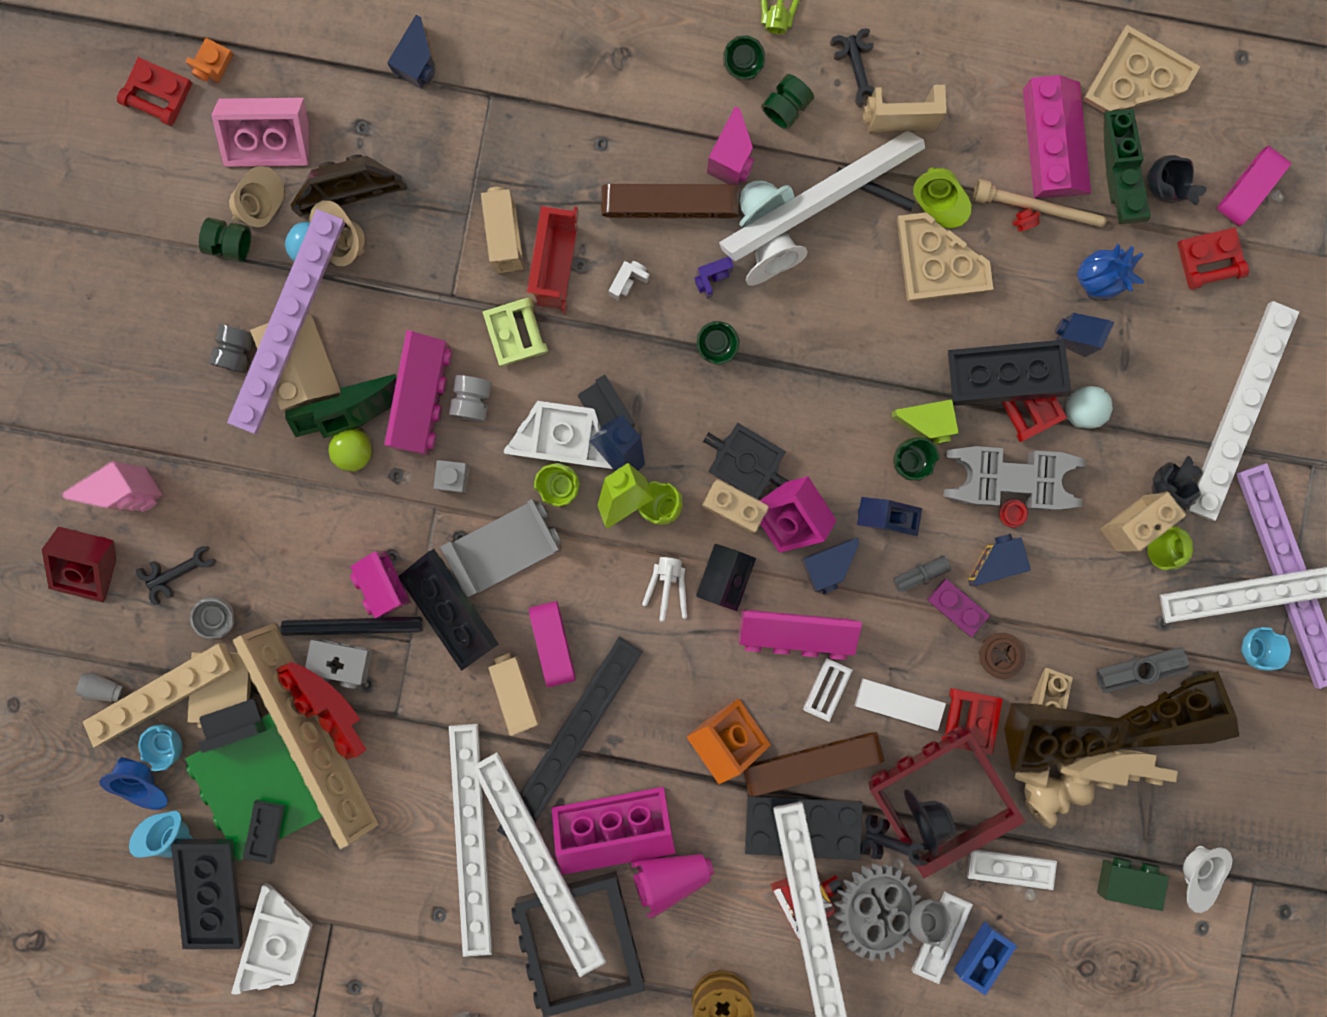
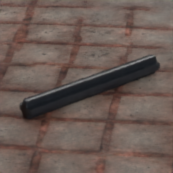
M422 617L283 620L280 630L283 636L416 633L423 630Z

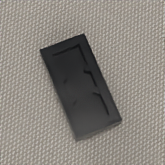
M260 799L254 801L243 859L266 864L274 863L286 807L285 804Z

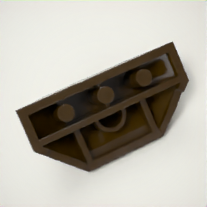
M352 155L347 157L344 162H325L320 164L319 168L311 170L293 199L291 208L300 217L311 214L315 204L321 201H332L339 206L408 188L402 176L368 156Z

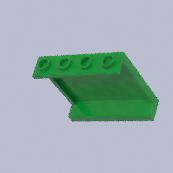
M271 714L262 717L266 731L202 753L200 750L185 758L187 772L193 780L197 781L201 789L199 793L204 804L209 805L214 814L213 822L216 828L223 832L226 839H233L234 853L238 862L243 859L255 800L260 799L286 805L279 840L323 817L309 788L305 785L304 779L296 763L293 761L288 747L279 734Z

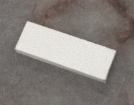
M862 678L855 701L856 707L937 731L946 703L864 678Z
M977 849L969 853L966 877L969 879L1054 890L1057 861L1054 859Z
M944 891L940 902L945 904L951 916L952 928L948 937L939 945L922 943L911 969L914 974L937 984L941 982L973 906L971 902Z

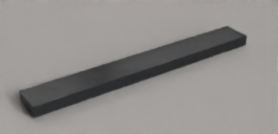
M620 636L520 793L535 823L643 653L642 650ZM500 824V826L497 829V832L507 837L502 825Z

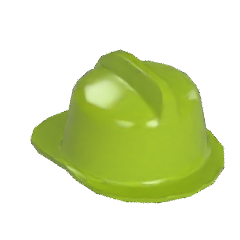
M931 167L927 173H924L916 180L913 186V194L923 210L931 215L935 222L943 228H956L968 220L971 215L972 204L953 172L945 168L935 169Z

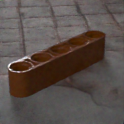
M605 184L601 187V215L608 218H736L740 216V187L732 184Z
M871 732L757 761L747 767L743 774L749 796H757L883 763L885 759L878 732Z

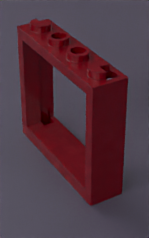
M961 726L952 729L946 734L947 738L938 743L932 741L921 748L922 752L913 757L908 755L901 758L896 763V767L889 771L884 769L875 773L871 777V781L868 782L872 795L900 841L912 845L914 844L913 839L883 789L967 742L1006 805L1007 809L939 846V852L936 856L929 852L922 856L921 852H919L920 858L927 862V866H916L923 879L1025 823L1023 816L968 726L963 729Z

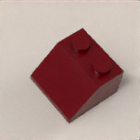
M58 526L42 548L48 588L104 603L116 563L114 540Z

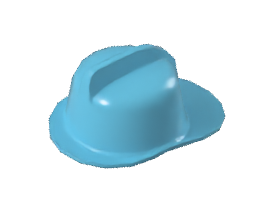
M178 811L156 814L146 818L134 830L130 838L129 850L137 858L150 856L172 858L171 844L175 839H193V837L189 835V827L182 821L181 814Z

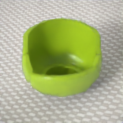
M357 427L334 435L328 449L332 463L342 471L355 472L364 468L373 453L370 436Z
M555 463L544 466L536 474L534 489L539 492L543 502L561 507L570 504L578 496L580 481L571 467Z
M656 481L648 483L654 499L639 508L638 511L642 517L656 525H667L674 522L679 517L683 508L682 494L670 483H659Z
M1172 526L1147 545L1148 556L1152 564L1161 570L1178 569L1189 563L1194 552L1193 541L1188 532L1177 526Z

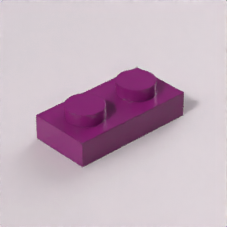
M943 579L927 598V601L969 637H973L990 617L988 613L947 579Z

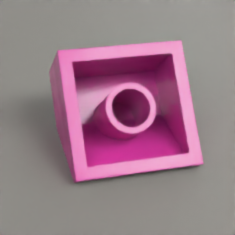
M736 106L708 158L707 174L727 184L738 186L740 181H747L755 159L751 157L753 146L741 110Z
M809 476L785 482L760 500V502L768 506L760 525L779 553L824 542L837 521Z
M375 551L350 566L353 571L350 574L351 580L356 589L361 588L365 597L362 602L369 615L373 614L374 618H380L411 603L387 552Z

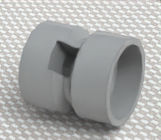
M456 375L453 392L457 397L451 399L449 415L466 420L486 422L488 406L484 401L490 398L492 382L476 377Z

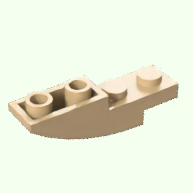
M1045 668L1031 704L1066 709L1073 677ZM1050 766L1048 771L1041 773H1016L1015 779L1044 788L1047 785Z
M1118 749L1092 757L1085 755L1061 768V773L1073 776L1072 782L1090 785V781L1094 780L1096 781V786L1114 789L1115 784L1127 786L1128 780L1139 782L1140 776L1145 777V782L1163 786V781L1176 782L1178 771L1156 766L1157 755L1128 749Z

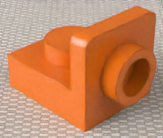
M205 38L195 59L193 60L188 57L185 63L192 69L191 74L204 82L210 79L219 84L234 54L231 50Z

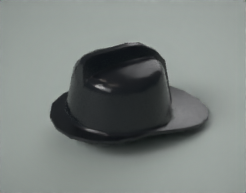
M905 789V800L917 822L921 838L924 843L931 847L928 850L929 853L936 856L939 852L938 846L956 835L952 814L943 803L935 800L919 802L911 791Z

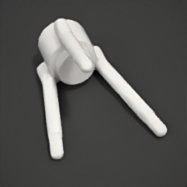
M660 557L659 564H654L653 575L642 602L644 607L648 605L660 575L659 580L664 581L660 609L661 622H664L666 618L671 582L676 583L677 577L681 614L683 619L687 618L684 580L686 568H681L682 560Z

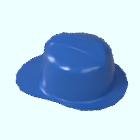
M121 757L117 760L112 773L101 777L99 781L100 786L105 791L118 795L142 808L151 810L162 809L168 803L166 794L154 785L151 769L141 762Z

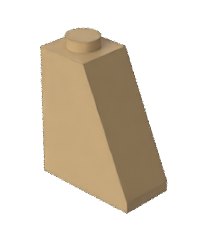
M510 653L494 658L495 664L488 668L510 736L537 726L543 717L519 656L511 658Z

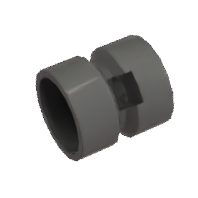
M219 325L215 338L219 345L212 349L209 364L246 374L249 362L246 352L251 351L254 344L252 334L241 329Z

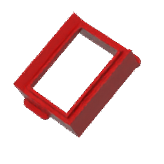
M541 206L527 293L535 296L537 306L561 309L563 315H566L568 307L566 296L578 229L579 210L578 207H574V211Z

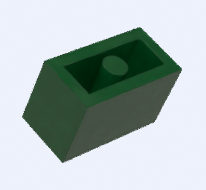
M1114 857L1113 861L1103 859L1097 894L1105 900L1163 911L1169 876L1159 871V866L1150 863H1142L1141 867L1131 865L1132 861L1120 857Z

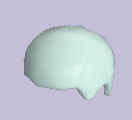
M1095 386L1075 389L1067 397L1064 406L1068 420L1077 428L1087 429L1101 427L1110 419L1113 410L1112 399L1108 392Z

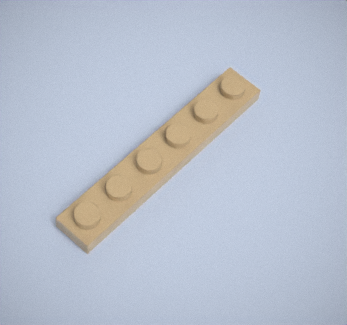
M225 643L216 644L83 721L93 748L106 744L236 670Z

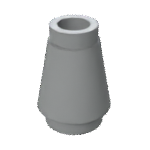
M94 672L90 674L83 673L77 685L76 695L82 696V700L118 702L122 696L124 686L118 685Z

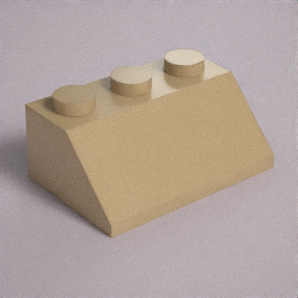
M312 314L306 316L274 393L280 410L284 412L289 409L324 401L340 394L339 383ZM268 323L250 330L257 349Z

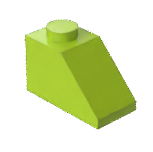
M952 399L897 409L891 412L894 420L920 438L933 439L934 444L951 441L950 436L958 434Z
M627 463L604 479L597 506L605 527L610 528L653 500L654 497L646 477Z

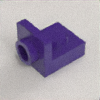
M730 257L698 267V276L694 277L699 293L704 292L706 299L713 295L709 280L713 279L714 283L730 277L729 273L734 268Z

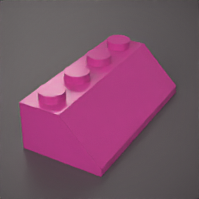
M1061 75L1033 77L1023 88L1034 199L1090 194L1091 184L1080 82Z
M406 330L384 445L396 450L429 455L430 449L434 450L437 434L433 433L435 422L440 421L442 405H438L440 394L445 393L447 387V377H444L445 367L450 366L452 360V350L449 349L450 345L446 341Z
M741 609L738 643L745 645V651L761 652L762 647L773 648V653L789 655L791 649L802 650L801 656L818 657L819 652L830 653V658L847 660V655H855L862 622L854 619Z
M664 787L552 807L555 853L562 875L676 854Z

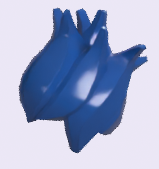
M1117 244L1113 250L1095 251L1081 263L1077 271L1078 281L1086 290L1087 296L1095 299H1109L1119 295L1126 289L1133 291L1132 284H1143L1145 282L1132 272L1144 254L1139 253L1133 256L1134 246H1130L1128 251L1124 252V249H1120V244Z

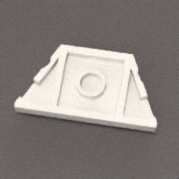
M537 401L526 420L518 428L511 442L504 449V454L613 469L589 442L601 429L595 409Z
M268 883L262 885L231 994H241L243 991L253 989H267L274 985L283 986L297 981L313 924Z

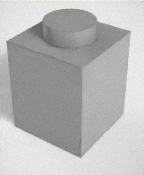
M437 460L433 489L467 494L470 465Z

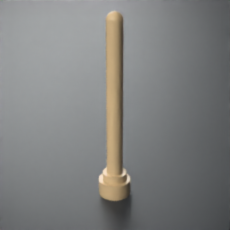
M983 179L977 181L973 193V201L982 204L994 200L1026 209L1032 208L1034 211L1097 227H1103L1107 223V219L1104 216L998 190L996 186L991 185V181Z

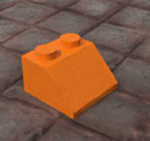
M739 698L704 721L687 736V739L718 784L740 775L771 746Z

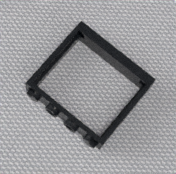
M616 871L569 883L567 886L573 897L607 889L630 981L550 1002L527 912L529 909L543 905L535 892L517 897L514 903L515 907L511 908L514 924L520 925L522 933L519 936L522 953L527 952L529 963L526 964L527 976L529 981L534 980L536 991L533 992L535 1007L537 1010L541 1009L543 1017L557 1015L645 991V980Z

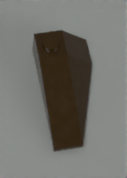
M1218 671L1189 678L1182 682L1181 687L1169 694L1164 692L1158 696V700L1151 704L1139 706L1119 717L1130 722L1122 748L1209 744L1240 737L1237 716Z
M1011 703L1004 727L1011 770L1015 773H1041L1048 771L1049 766L1058 763L1068 765L1073 763V759L1085 755L1092 757L1122 749L1130 722L1125 719L1041 704Z

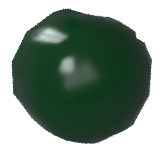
M749 35L735 37L724 49L723 66L728 74L737 80L755 78L765 65L764 48L759 40Z
M712 321L704 325L697 334V349L702 358L712 364L722 365L727 363L738 353L739 336L734 327L728 323Z
M913 437L904 440L896 448L893 458L894 469L898 475L906 480L920 481L933 474L934 466L940 459V455L936 445L929 439Z

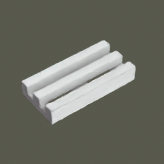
M825 658L803 710L830 722L853 670ZM829 667H834L816 708H812V704ZM839 671H842L844 673L826 713H823L821 710Z

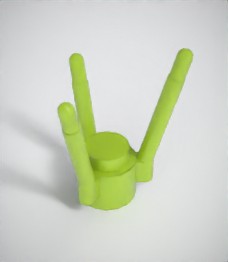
M761 0V24L765 25V31L773 34H785L787 28H792L793 17L800 0H793L788 13L787 8L783 6L784 0H777V5L771 6L769 11L767 0Z

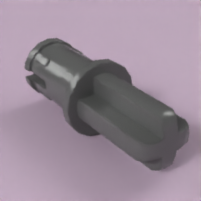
M941 555L939 558L923 565L918 563L916 568L894 577V584L899 592H904L922 583L925 585L929 584V580L951 572V567L947 558Z

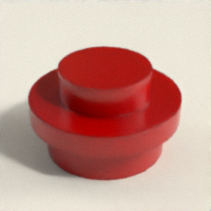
M1032 208L1016 213L1017 219L1012 221L1013 226H1016L1018 232L1039 225L1038 217L1041 215L1039 211L1033 212Z
M1008 500L1001 505L999 518L1005 526L1017 528L1026 522L1028 509L1019 500Z

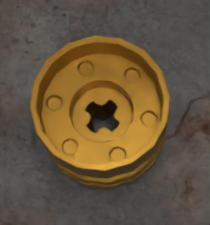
M725 970L709 972L699 979L693 989L691 998L693 1017H755L749 987L743 978L734 972Z

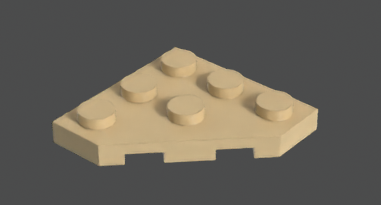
M1126 25L1082 101L1105 113L1106 111L1125 110L1182 95L1189 88L1201 66Z
M925 212L897 217L907 302L991 292L993 290L990 261L982 255L979 256L966 246L967 243L935 222L931 215Z

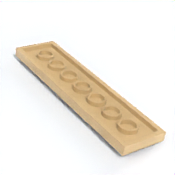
M270 624L240 635L232 640L250 674L251 680L256 685L264 701L265 707L271 714L279 734L288 747L291 757L304 779L305 785L309 788L319 812L324 817L333 839L336 841L339 849L350 845L378 826L379 823L346 759L336 751L334 747L335 742L329 732L324 731L320 726L318 715L306 718L304 714H301L295 707V699L289 690L281 685L278 678L279 674L275 669L289 662H296L276 624Z

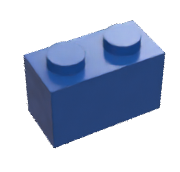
M984 921L957 963L954 971L962 981L986 996L1017 945L1007 935Z

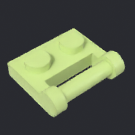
M524 298L483 311L500 367L549 352L547 344L542 341L532 309L534 307L532 298ZM519 311L522 312L532 347L525 349L513 314Z

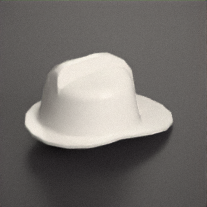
M783 233L757 248L755 252L757 265L747 275V284L752 286L758 285L780 272L796 266L807 256L808 251L806 247L796 246L787 233Z
M1198 846L1186 858L1183 872L1186 883L1189 885L1187 889V902L1189 908L1194 912L1202 913L1207 911L1217 899L1223 882L1232 866V856L1227 849L1219 847L1210 850L1203 846Z

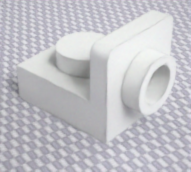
M624 261L609 289V296L618 301L622 294L627 297L634 284V281L631 280L632 277L647 284L650 279V274L646 272L647 268L635 261H632L631 264Z

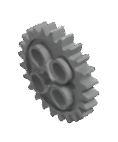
M875 863L872 864L871 869L862 866V875L853 871L854 881L844 880V884L847 887L846 891H837L843 898L842 901L834 902V905L840 907V911L834 913L833 917L841 921L834 927L842 932L839 939L847 943L846 948L855 951L854 954L871 961L874 958L884 961L885 954L895 958L894 949L903 953V943H913L909 937L910 933H912L909 927V915L916 902L921 899V895L913 893L917 885L910 883L911 877L903 874L900 869L892 868L886 864H883L881 867ZM889 888V893L885 898V891ZM864 898V905L862 908H859L860 902ZM896 916V922L892 925L893 918ZM872 926V931L867 936L868 929Z

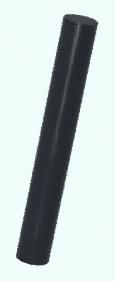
M838 167L836 173L842 170L843 168ZM872 181L859 188L910 212L915 204L914 200Z

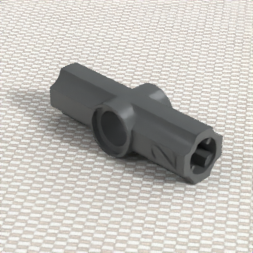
M1178 647L1143 657H1132L1128 661L1097 668L1096 678L1102 692L1108 693L1139 684H1151L1158 679L1189 672V661L1183 648ZM1145 663L1147 672L1143 677H1140L1138 675V667Z

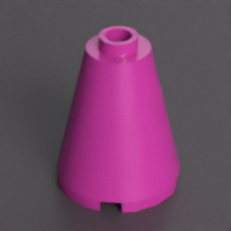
M702 854L631 862V869L637 867L638 874L633 875V879L643 907L649 906L651 911L646 914L649 919L655 918L710 883V876L714 875L710 859H705Z

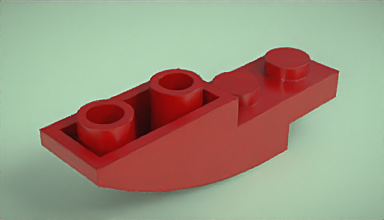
M289 662L275 669L279 674L278 678L281 685L289 690L295 699L294 704L297 710L304 714L306 718L318 715L320 726L324 731L329 732L335 742L334 747L341 756L348 760L358 757L367 750L352 727L360 718L335 688L314 672L294 662Z

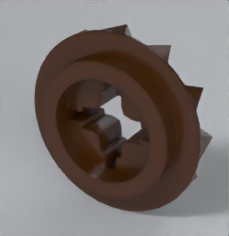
M1008 633L992 634L983 641L979 651L980 664L988 674L996 678H1010L1016 675L1025 663L1026 654L1023 644L1017 637ZM993 648L998 650L1007 648L1008 651L1005 655L1011 663L1003 660L997 663L996 659L998 656Z

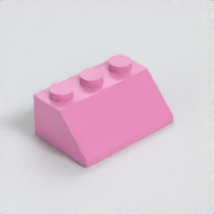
M304 98L218 99L211 116L224 166H301L309 164V122Z
M114 461L62 493L65 499L119 510H141V512L153 508L157 504L156 500L163 496L146 467Z

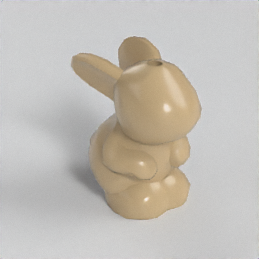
M1063 763L1055 764L1061 774L1060 778L1048 776L1047 785L1044 788L1025 783L1026 807L1042 825L1050 829L1057 823L1056 814L1058 812L1065 815L1070 811V803L1085 806L1091 804L1094 799L1095 781L1091 780L1090 785L1072 782L1073 776L1061 773V768L1064 766Z

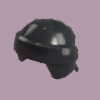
M1177 155L1159 158L1150 168L1147 175L1149 190L1158 200L1164 203H1177L1188 199L1193 205H1198L1200 201L1198 196H1202L1207 189L1204 186L1192 184L1194 166L1191 159L1181 158Z
M1187 456L1180 467L1173 462H1167L1154 474L1151 487L1152 493L1169 492L1182 510L1190 508L1202 496L1201 490L1192 480L1194 476L1202 474V471L1198 466H1193V460L1190 456Z

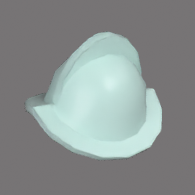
M753 181L747 184L741 191L740 205L745 216L739 225L744 228L793 199L792 188L789 185H785L778 189L766 181Z

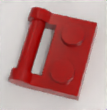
M138 57L124 88L117 95V103L125 107L132 106L159 118L161 123L172 126L193 83L181 75ZM139 89L169 104L166 108H162L135 95Z
M1236 227L1177 242L1187 284L1191 290L1201 288L1202 284L1232 277L1240 279L1249 275V267L1243 257ZM1230 259L1232 265L1204 273L1197 271V266Z
M1056 397L1022 400L1035 424L1028 428L1015 402H1002L1018 432L1016 437L1019 442L1067 419Z
M950 688L949 697L952 698L945 736L941 737V741L947 738L946 734L949 731L958 727L963 700L970 701L966 726L971 730L983 752L993 755L1003 698ZM967 742L956 747L958 749L972 751L971 747Z

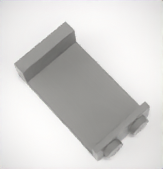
M531 499L520 508L455 542H449L440 547L458 583L468 598L560 551L558 544L562 543V540L555 527L549 529L545 521L549 516L542 502L536 504L535 500Z

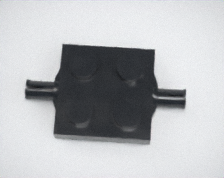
M738 422L731 434L724 440L719 439L710 432L704 438L703 443L717 450L715 461L708 472L750 497L758 500L764 488L772 483L780 487L782 485L781 482H789L788 479L777 473L779 463L786 451Z

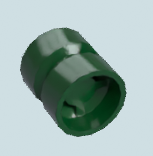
M786 74L776 86L777 93H771L763 102L761 108L772 122L783 129L789 130L799 118L798 111H804L814 99V94L802 80L794 75Z
M211 217L206 218L199 234L200 252L215 257H220L223 254L224 258L228 260L245 261L251 246L250 227L233 222L227 226V222Z

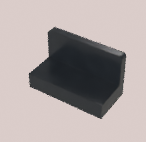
M605 374L596 379L594 385L578 394L585 408L595 409L601 428L607 422L622 415L632 427L635 426V422Z
M715 544L696 596L725 608L738 611L756 558Z
M253 698L201 716L199 720L206 739L198 743L201 752L205 753L266 731L256 699Z

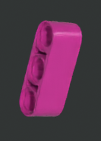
M1267 145L1237 180L1216 210L1240 227L1255 212L1287 171L1291 162L1270 145Z
M553 601L529 607L530 619L547 688L575 682V671L558 602Z

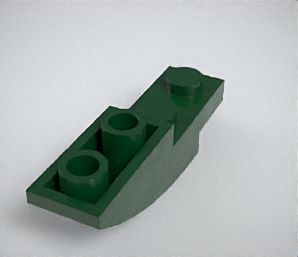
M1134 109L1106 111L1104 113V152L1111 204L1116 205L1119 225L1148 222L1151 214L1141 170V163L1144 157Z
M392 374L340 388L341 396L286 410L285 419L295 438L319 431L323 438H327L343 431L351 430L374 419L392 407L397 376Z

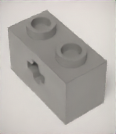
M319 638L312 639L305 668L314 672L328 683L330 679L341 681L340 686L356 689L358 685L367 683L373 649ZM339 659V663L344 664V667L338 669L337 665H333V661Z

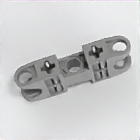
M974 446L946 450V459L956 460V463L964 466L967 471V480L964 485L954 489H944L943 497L969 505L999 506L1001 493L1026 494L1025 505L1027 509L1059 510L1083 507V499L1074 498V495L1066 492L1062 486V478L1067 471L1085 468L1086 460L1081 457L1063 452L1035 450L1028 452V464L1003 463V448Z

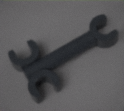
M867 28L858 31L856 36L851 35L845 38L844 36L837 35L831 38L830 41L831 46L839 44L843 47L842 51L835 52V60H841L849 53L858 87V92L855 96V102L858 107H861L863 104L862 95L867 94L871 97L875 89L868 84L860 52L868 53L874 47L873 43L863 44L861 42V38L867 37L870 34V30Z
M209 546L197 548L192 558L161 573V566L156 561L149 563L152 568V573L149 576L143 568L136 569L138 578L146 581V586L150 590V602L153 605L161 603L158 598L160 591H163L167 598L174 597L172 588L165 585L166 583L197 567L206 568L214 566L216 563L215 559L208 560L207 562L202 560V554L210 550Z
M868 814L866 818L868 831L865 836L866 840L860 845V854L870 855L872 847L873 853L871 858L881 860L884 854V846L907 855L913 865L927 866V862L920 858L919 852L920 850H930L931 847L928 844L914 843L911 845L884 835L890 827L888 819H880L877 826L878 816Z

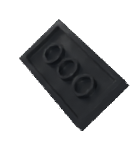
M1065 340L948 350L953 406L1066 397L1071 395Z
M435 549L425 553L398 576L461 671L499 645L493 633L488 629L476 608L465 595L461 586Z
M747 795L745 854L783 856L773 807L802 802L814 858L860 860L862 801Z
M175 839L171 844L182 949H240L243 944L233 839Z

